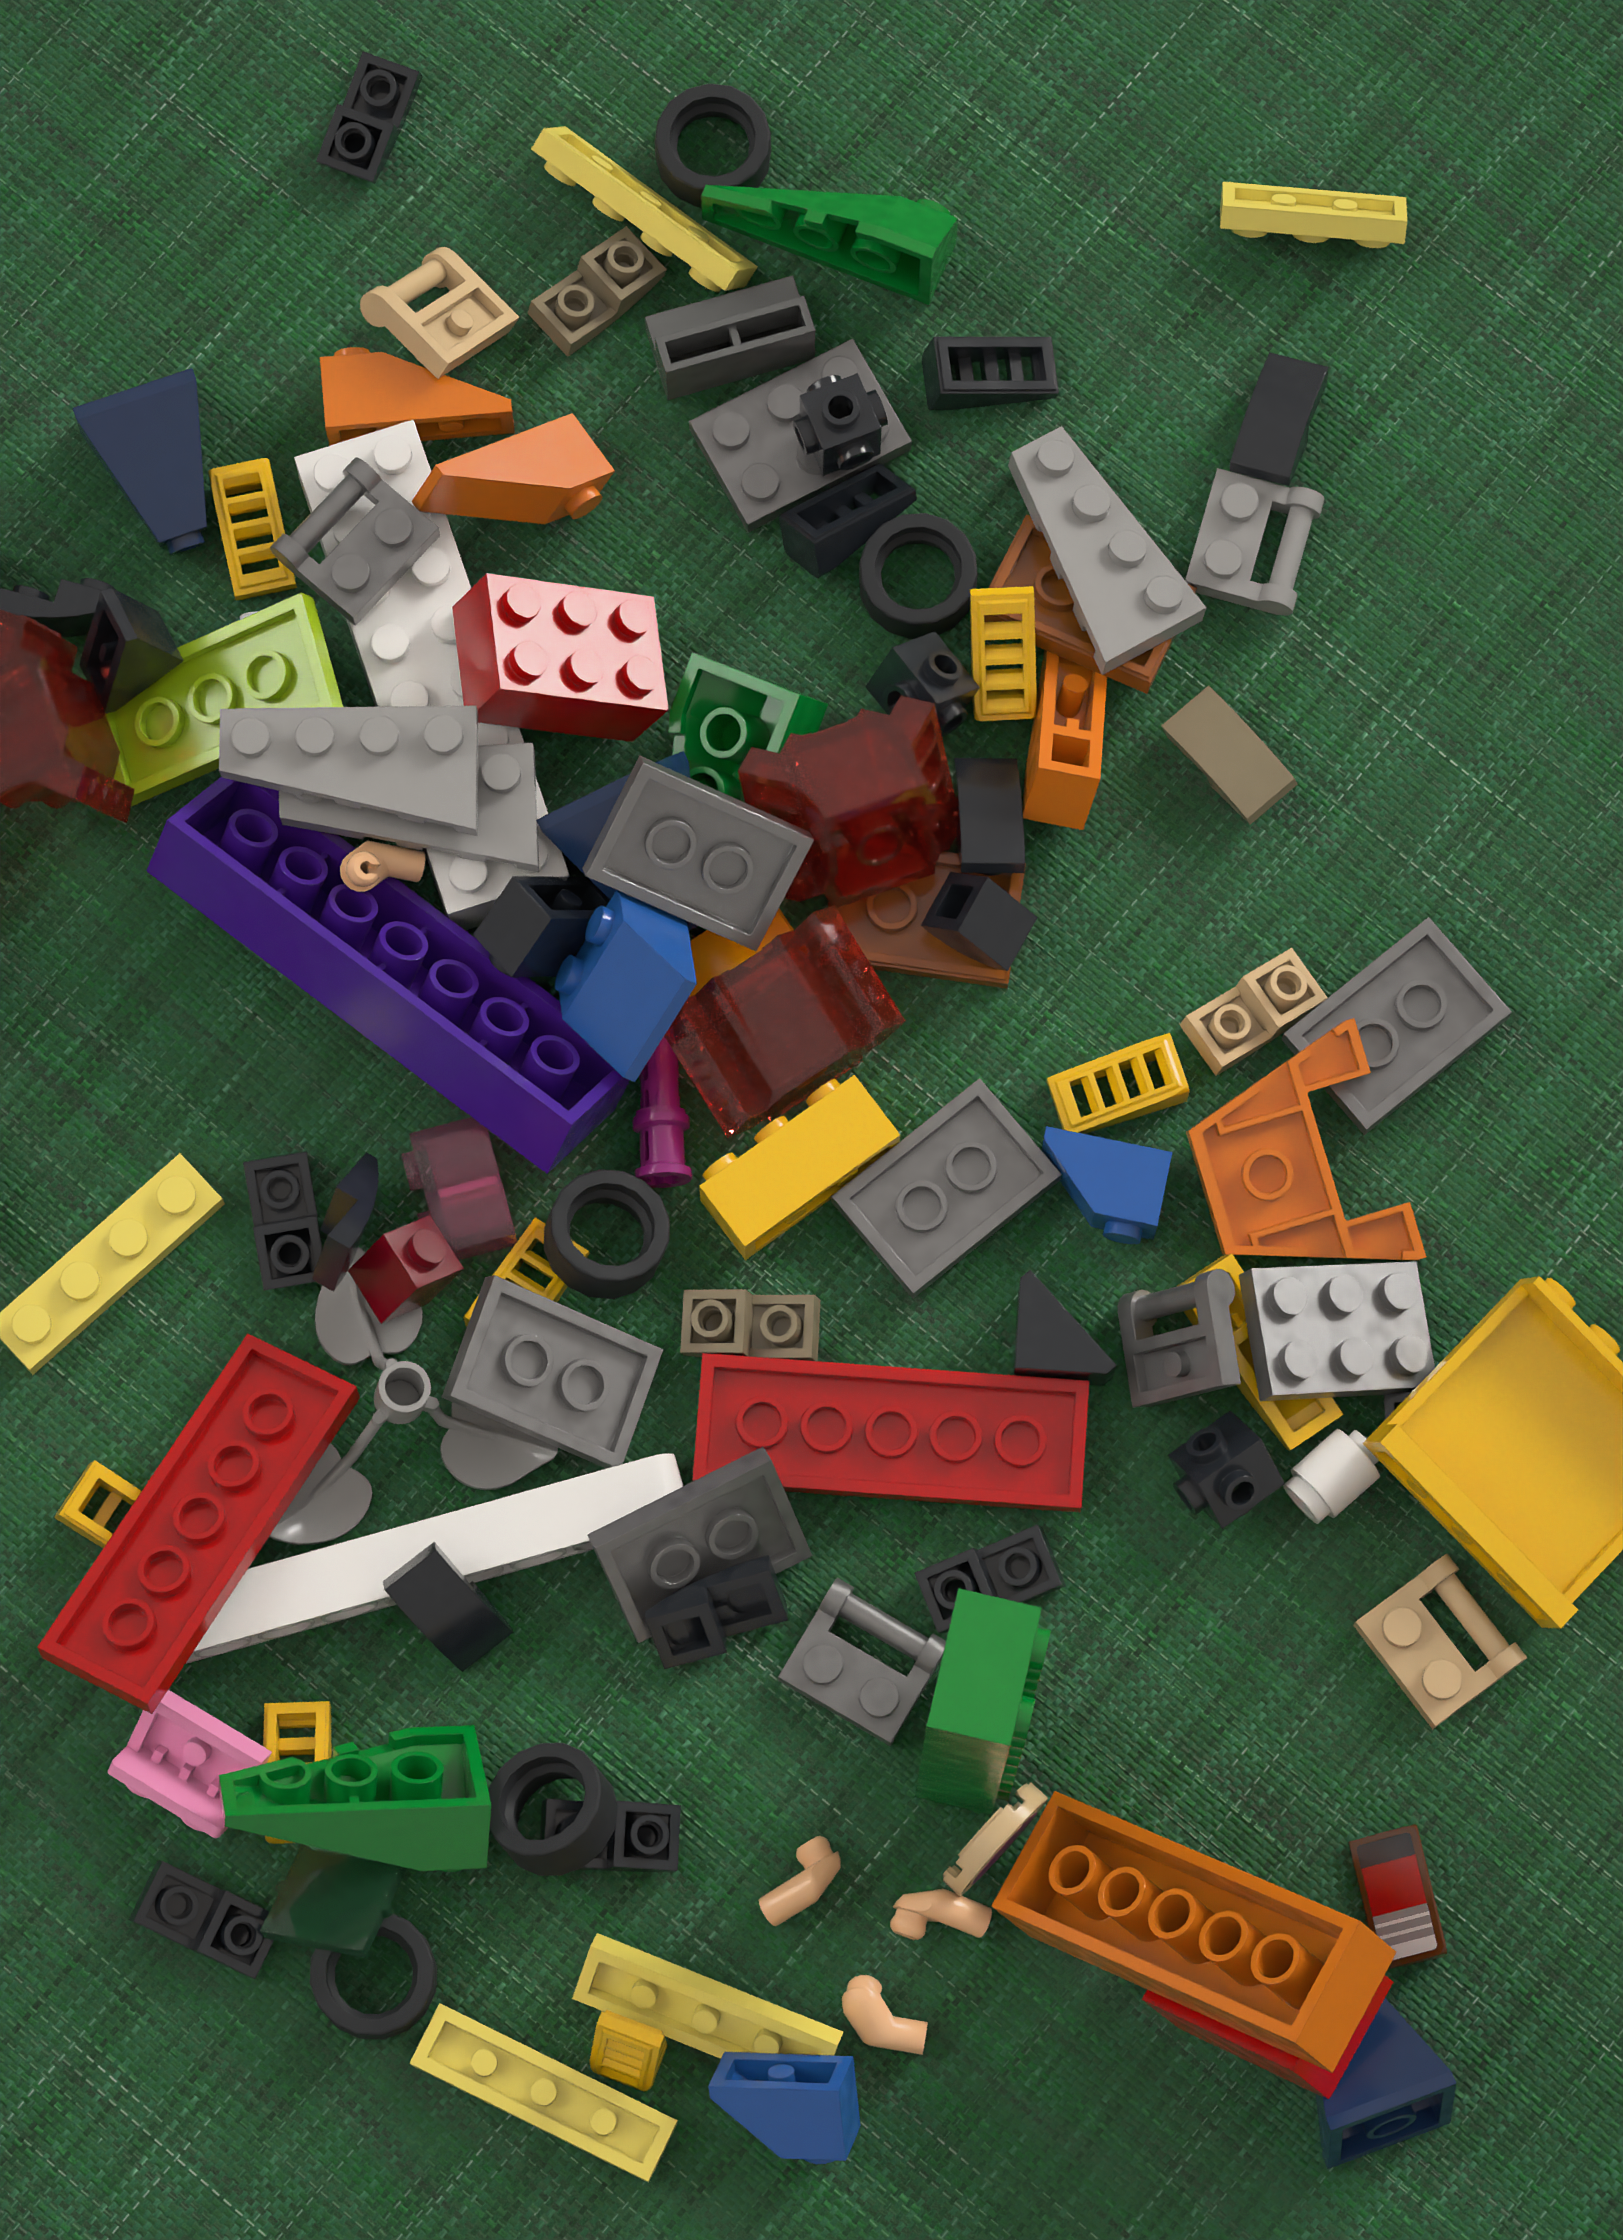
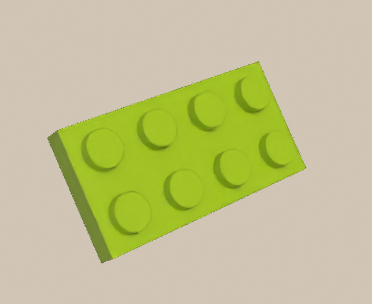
M304 593L294 595L178 647L177 649L184 661L116 712L104 714L89 687L118 801L129 806H134L219 768L220 709L343 707L314 599Z

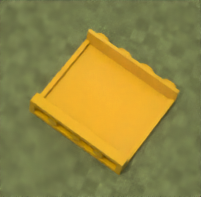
M1540 1276L1520 1279L1362 1444L1541 1628L1561 1629L1578 1611L1572 1603L1623 1550V1362L1616 1356L1620 1352L1617 1342L1601 1327L1595 1324H1591L1588 1327L1572 1310L1576 1303L1570 1293L1555 1280L1547 1278L1544 1281Z

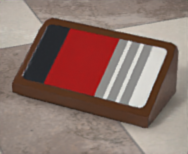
M1417 1825L1404 1826L1349 1841L1348 1845L1368 1928L1397 1952L1388 1969L1443 1958L1447 1954V1948Z

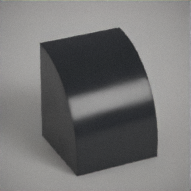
M950 872L921 926L958 952L985 965L1008 971L1038 917L990 878Z

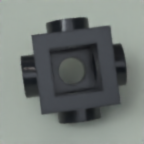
M858 373L843 379L839 375L824 377L811 384L806 390L807 393L800 395L799 418L793 420L794 431L803 453L806 456L814 454L823 476L838 470L857 468L881 454V427L888 425L887 415L876 390L866 392Z
M936 632L892 647L865 686L910 743L934 733L938 737H943L957 729L967 718L966 706L980 688Z
M1231 1411L1224 1414L1208 1427L1194 1433L1187 1442L1168 1454L1180 1477L1179 1480L1173 1483V1487L1182 1502L1194 1515L1204 1511L1222 1529L1235 1519L1247 1514L1256 1504L1285 1484L1262 1439Z

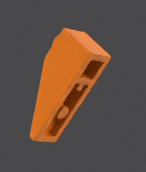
M350 347L336 351L334 356L320 357L325 428L329 446L413 419L421 441L515 433L512 404L509 398L446 375L437 379L427 368L384 352L371 353L365 348Z
M571 413L436 464L411 502L421 512L547 524L568 515L572 519H578L591 512L601 502L603 497L600 491L615 470L574 414Z
M1044 650L1037 693V715L1033 719L1025 770L1023 819L1083 830L1101 777L1107 677Z

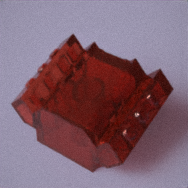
M0 609V803L9 808H19L26 802H43L47 806L59 809L69 802L78 801L127 824L135 789L114 779L120 750L93 683L72 673L78 647L64 640L60 633L49 629L32 618L24 615L18 616Z
M900 696L890 715L861 709L857 717L849 719L848 722L816 733L805 735L790 733L780 753L751 747L738 770L746 804L810 832L814 838L784 897L786 899L801 902L824 893L833 909L925 878L935 874V863L938 861L941 852L949 850L956 838L958 817L956 797L935 704Z
M834 905L813 912L795 930L777 935L770 943L762 947L761 951L735 968L712 977L695 995L688 997L664 1037L725 1135L729 1138L750 1130L766 1118L770 1122L808 1098L823 1084L832 1079H837L863 1062V1055L884 1042L905 1022V1019Z

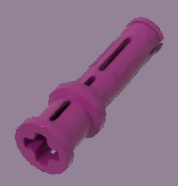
M676 1018L639 1075L641 1091L640 1110L636 1111L635 1117L632 1119V1129L634 1132L639 1133L640 1167L635 1170L634 1176L645 1181L651 1188L676 1187L685 1185L692 1180V1169L685 1165L684 1131L690 1127V1117L686 1114L685 1109L680 1108Z

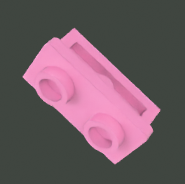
M168 1690L153 1714L142 1711L127 1746L112 1760L108 1774L124 1783L134 1794L148 1798L177 1815L192 1829L205 1832L213 1838H219L228 1829L224 1825L219 1792V1775L266 1764L272 1752Z

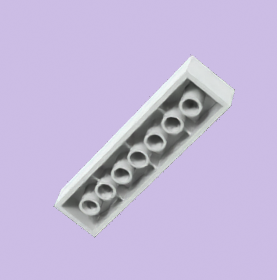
M414 419L294 457L299 480L310 513L345 478L342 471L355 457L362 459L371 466L384 482L412 505L411 501L431 473ZM364 495L320 540L325 558L375 506ZM421 512L439 527L440 537L356 626L346 618L376 707L464 706L452 606L471 589L446 514ZM478 723V746L524 743L520 729L517 727ZM536 779L537 819L547 815L548 811ZM539 825V872L518 869L514 864L493 860L480 862L460 858L459 854L423 848L445 915L465 931L478 927L512 876L570 877L561 850L541 831Z

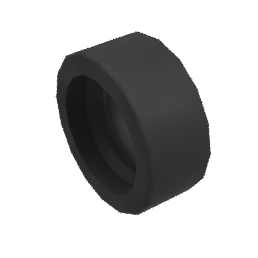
M708 83L686 89L669 101L657 120L655 158L661 179L676 197L695 207H702L701 195L705 185L759 188L769 171L771 132L766 115L751 96L732 86ZM710 116L727 118L739 124L745 130L749 141L748 156L743 165L731 173L719 176L699 175L686 168L680 161L677 143L678 136L683 128L695 120Z
M927 513L903 514L882 524L867 540L859 562L860 596L870 617L886 631L908 639H916L932 632L940 635L953 629L970 610V589H976L977 587L976 554L966 535L951 522ZM923 543L939 548L950 559L955 574L952 591L946 599L932 608L911 609L898 605L890 599L882 585L881 571L886 558L894 550L907 544Z
M599 1169L577 1176L560 1191L544 1227V1251L552 1271L569 1288L592 1298L616 1299L635 1293L653 1278L669 1243L670 1218L661 1197L645 1181L624 1171ZM593 1203L613 1204L628 1211L640 1224L644 1233L643 1247L639 1255L630 1263L620 1266L601 1265L586 1258L573 1245L570 1238V1222L574 1214L583 1206Z
M540 1743L518 1752L499 1769L488 1788L491 1801L489 1832L519 1867L539 1876L564 1875L584 1867L603 1851L615 1830L618 1805L613 1786L584 1751L565 1743ZM555 1780H578L585 1789L583 1807L574 1822L561 1833L547 1839H525L518 1831L520 1812L528 1798L541 1786Z
M363 1910L339 1919L321 1936L311 1957L310 1986L318 2007L338 2029L360 2039L385 2040L408 2031L426 2014L436 1993L437 1965L428 1941L410 1921L388 1911ZM367 1936H384L397 1942L408 1954L413 1967L412 1985L406 1998L394 2009L381 2014H363L350 2008L340 1997L335 1984V1967L342 1952L354 1941Z

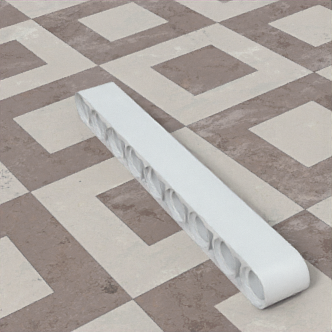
M666 1453L642 1458L247 1569L186 1664L397 1605L384 1590L383 1581L433 1542L439 1546L469 1583L472 1581L474 1583L593 1550L587 1534L683 1487L675 1455Z

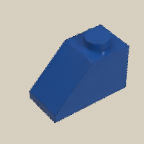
M1046 1126L1042 1152L1062 1174L1060 1182L1089 1225L1094 1228L1103 1229V1236L1119 1243L1140 1244L1141 1237L1154 1240L1172 1152Z
M724 2052L708 2086L710 2098L780 2158L804 2159L813 2164L846 2161L861 2126L853 2056Z

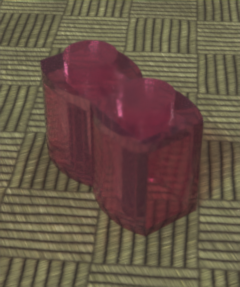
M470 1117L409 1133L413 1151L401 1154L410 1190L423 1188L429 1211L417 1214L418 1220L431 1215L458 1260L514 1246L517 1243V1238L488 1129Z

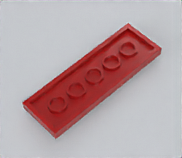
M247 1334L37 1646L41 1657L153 1714L360 1399L357 1386Z
M702 1353L692 1481L764 1447L786 1492L1080 1513L1082 1508L1089 1381Z

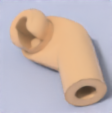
M367 840L342 860L340 876L347 887L357 892L368 891L387 877L419 882L424 871L425 853L424 851Z
M817 1836L797 1849L796 1858L804 1866V1871L759 1898L760 1908L766 1919L773 1926L780 1925L817 1902L840 1870L841 1859L839 1852L833 1853L830 1843L825 1837Z
M946 1889L908 1893L902 1895L893 1905L896 1913L891 1919L890 1927L894 1933L900 1936L919 1940L925 1935L927 1921L940 1922L980 1938L984 1935L990 1924L992 1908L964 1896H959Z
M859 1975L852 1978L847 1985V1991L842 1996L843 2013L860 2039L869 2046L923 2055L928 2022L893 2016L881 1997L882 1985L877 1979L869 1975Z

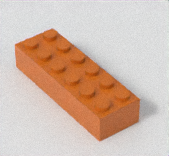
M1054 1791L991 1906L1028 1936L1332 2073L1397 1953L1365 1924L1355 1918L1057 1791Z

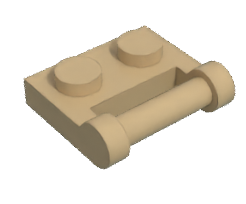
M447 247L435 249L423 258L422 266L388 287L383 285L375 287L363 295L360 301V309L366 321L376 327L385 326L437 379L509 333L519 319V316L453 250ZM433 287H447L450 290L416 313L407 305Z
M1448 1554L1436 1560L1418 1576L1358 1619L1353 1625L1432 1729L1436 1728L1527 1659V1656L1516 1642L1511 1645L1508 1644L1458 1579L1455 1573L1458 1572L1459 1568ZM1433 1590L1439 1594L1488 1658L1489 1662L1476 1672L1420 1601Z

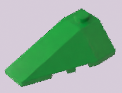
M705 185L701 195L702 220L927 305L931 303L957 241L958 218L950 215L948 209L941 204L928 199H918L915 202L902 196Z
M692 652L670 709L668 733L673 734L672 755L684 751L689 761L691 779L777 817L807 762L828 704Z
M474 1725L406 1728L390 1732L387 1744L359 1750L354 1742L334 1746L333 1756L328 1759L306 1764L302 1760L290 1757L219 1775V1792L225 1827L418 1871L441 1870L456 1872L462 1869L487 1868L491 1801Z

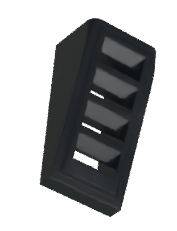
M933 337L922 355V368L929 410H958L1054 399L1059 394L1051 337ZM1030 356L1033 381H1024L1021 357ZM1005 359L1008 381H1000L997 360ZM973 362H980L982 381H974ZM950 365L955 366L956 381H952Z
M878 463L779 515L784 550L801 567L814 577L820 578L836 568L864 545L882 524L896 518L917 500L916 490L882 464ZM874 492L880 496L875 500L870 497Z

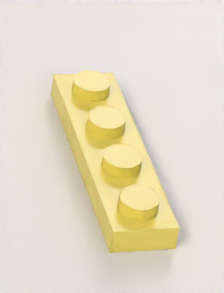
M566 126L544 128L532 146L531 150L547 161L544 168L550 175L567 185L575 186L578 183L595 196L592 203L598 210L617 221H623L626 218L643 231L640 236L641 240L656 252L671 257L674 253L691 266L689 275L702 286L715 292H720L721 289L727 291L742 288L747 285L758 266Z
M179 1153L0 1312V1340L34 1375L225 1205L223 1198Z
M599 1933L596 1934L590 1946L572 1997L576 2001L605 2012L608 2010L661 2030L670 2039L720 2059L724 2052L835 2056L843 2031Z
M440 2003L410 2061L411 2066L648 2183L678 2124V2120Z

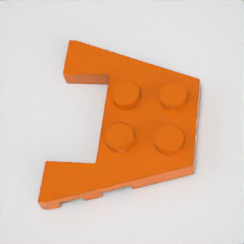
M1355 1018L1339 1023L1186 1131L1223 1255L1420 1260L1426 1258L1410 1202L1354 1219H1345L1309 1101L1308 1092L1371 1073Z

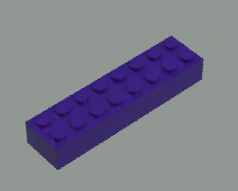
M220 777L167 819L146 870L149 874L546 1174L616 1109L630 1080L623 1078L562 1019L559 1000L528 977L513 978L500 972L490 962V953L475 937L396 878L387 877L378 885L365 892H357L347 887L340 876V866L346 855L356 848L336 834L282 825L279 814L278 790Z

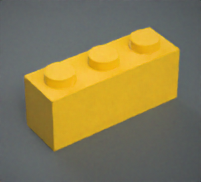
M855 1075L841 1085L836 1079L823 1084L807 1098L806 1103L809 1107L790 1121L785 1116L776 1118L756 1134L754 1139L758 1143L739 1158L734 1153L721 1157L703 1173L702 1176L706 1181L699 1185L700 1201L745 1260L829 1201L836 1192L900 1142L899 1132Z

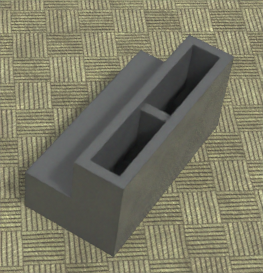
M793 275L645 317L646 333L667 400L815 358V328L805 297L799 296Z

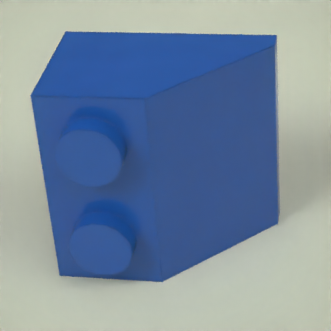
M616 890L606 907L600 905L593 912L586 928V940L576 956L568 955L561 964L555 980V989L559 991L562 1019L623 1078L635 1082L697 985L687 921Z

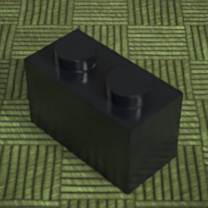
M512 876L473 935L490 953L489 960L493 966L505 975L513 978L556 977L565 958L568 955L576 956L585 942L586 928L593 912L600 905L606 907L610 899L588 877Z

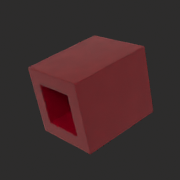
M431 1215L383 1234L349 1268L348 1272L379 1322L383 1324L427 1305L464 1268Z

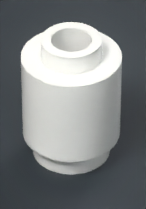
M1339 1429L1333 1431L1291 1469L1293 1477L1283 1485L1292 1501L1316 1524L1320 1523L1327 1515L1335 1518L1380 1478V1474L1375 1467L1379 1460L1362 1444L1366 1438L1357 1430H1354L1349 1436Z

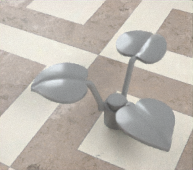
M359 1247L351 1266L365 1253ZM347 1271L334 1292L323 1285L321 1287L315 1310L316 1334L321 1346L334 1361L342 1365H355L371 1356L373 1364L383 1371L374 1392V1405L377 1411L342 1459L336 1448L330 1443L269 1537L288 1544L313 1545L334 1540L355 1528L369 1508L372 1488L365 1476L350 1467L357 1461L386 1421L394 1424H406L418 1418L422 1411L428 1412L439 1426L449 1429L444 1435L440 1446L444 1465L456 1480L466 1486L480 1490H496L519 1481L532 1471L553 1460L558 1452V1447L453 1402L451 1405L452 1417L444 1414L439 1407L438 1399L429 1396L431 1383L423 1368L412 1362H397L393 1358L386 1359L383 1354L401 1353L411 1346L422 1324V1308L420 1307L381 1324Z

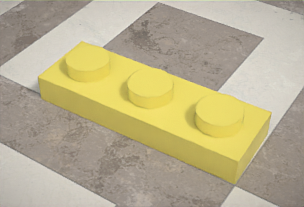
M1223 182L1220 202V228L1231 229L1233 233L1249 238L1263 237L1269 232L1292 234L1294 238L1308 243H1320L1327 241L1329 238L1354 240L1355 243L1364 247L1383 248L1390 243L1405 244L1407 229L1406 197Z

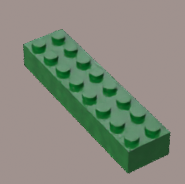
M958 1588L926 1726L915 1793L916 1798L992 1815L996 1799L1008 1802L1027 1738L1035 1703L1034 1696L1051 1633L1050 1629L1038 1627L1041 1607Z

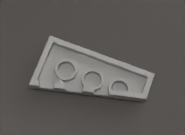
M1062 426L1011 452L1008 467L1036 530L1044 534L1051 550L1050 561L1058 579L1063 578L1074 601L1073 612L1082 631L1087 630L1095 648L1094 659L1101 675L1203 620L1206 606Z
M477 706L220 709L219 772L222 778L300 796L306 793L335 800L336 804L356 809L366 807L397 814L400 819L425 824V821L454 827L457 832L478 836Z
M533 743L478 746V836L457 832L454 827L425 821V824L400 819L397 814L366 807L356 809L336 804L335 800L306 793L300 796L279 791V814L282 825L357 839L370 837L396 842L397 846L421 851L423 848L459 854V857L480 862L493 860L514 864L518 869L539 872L535 750Z

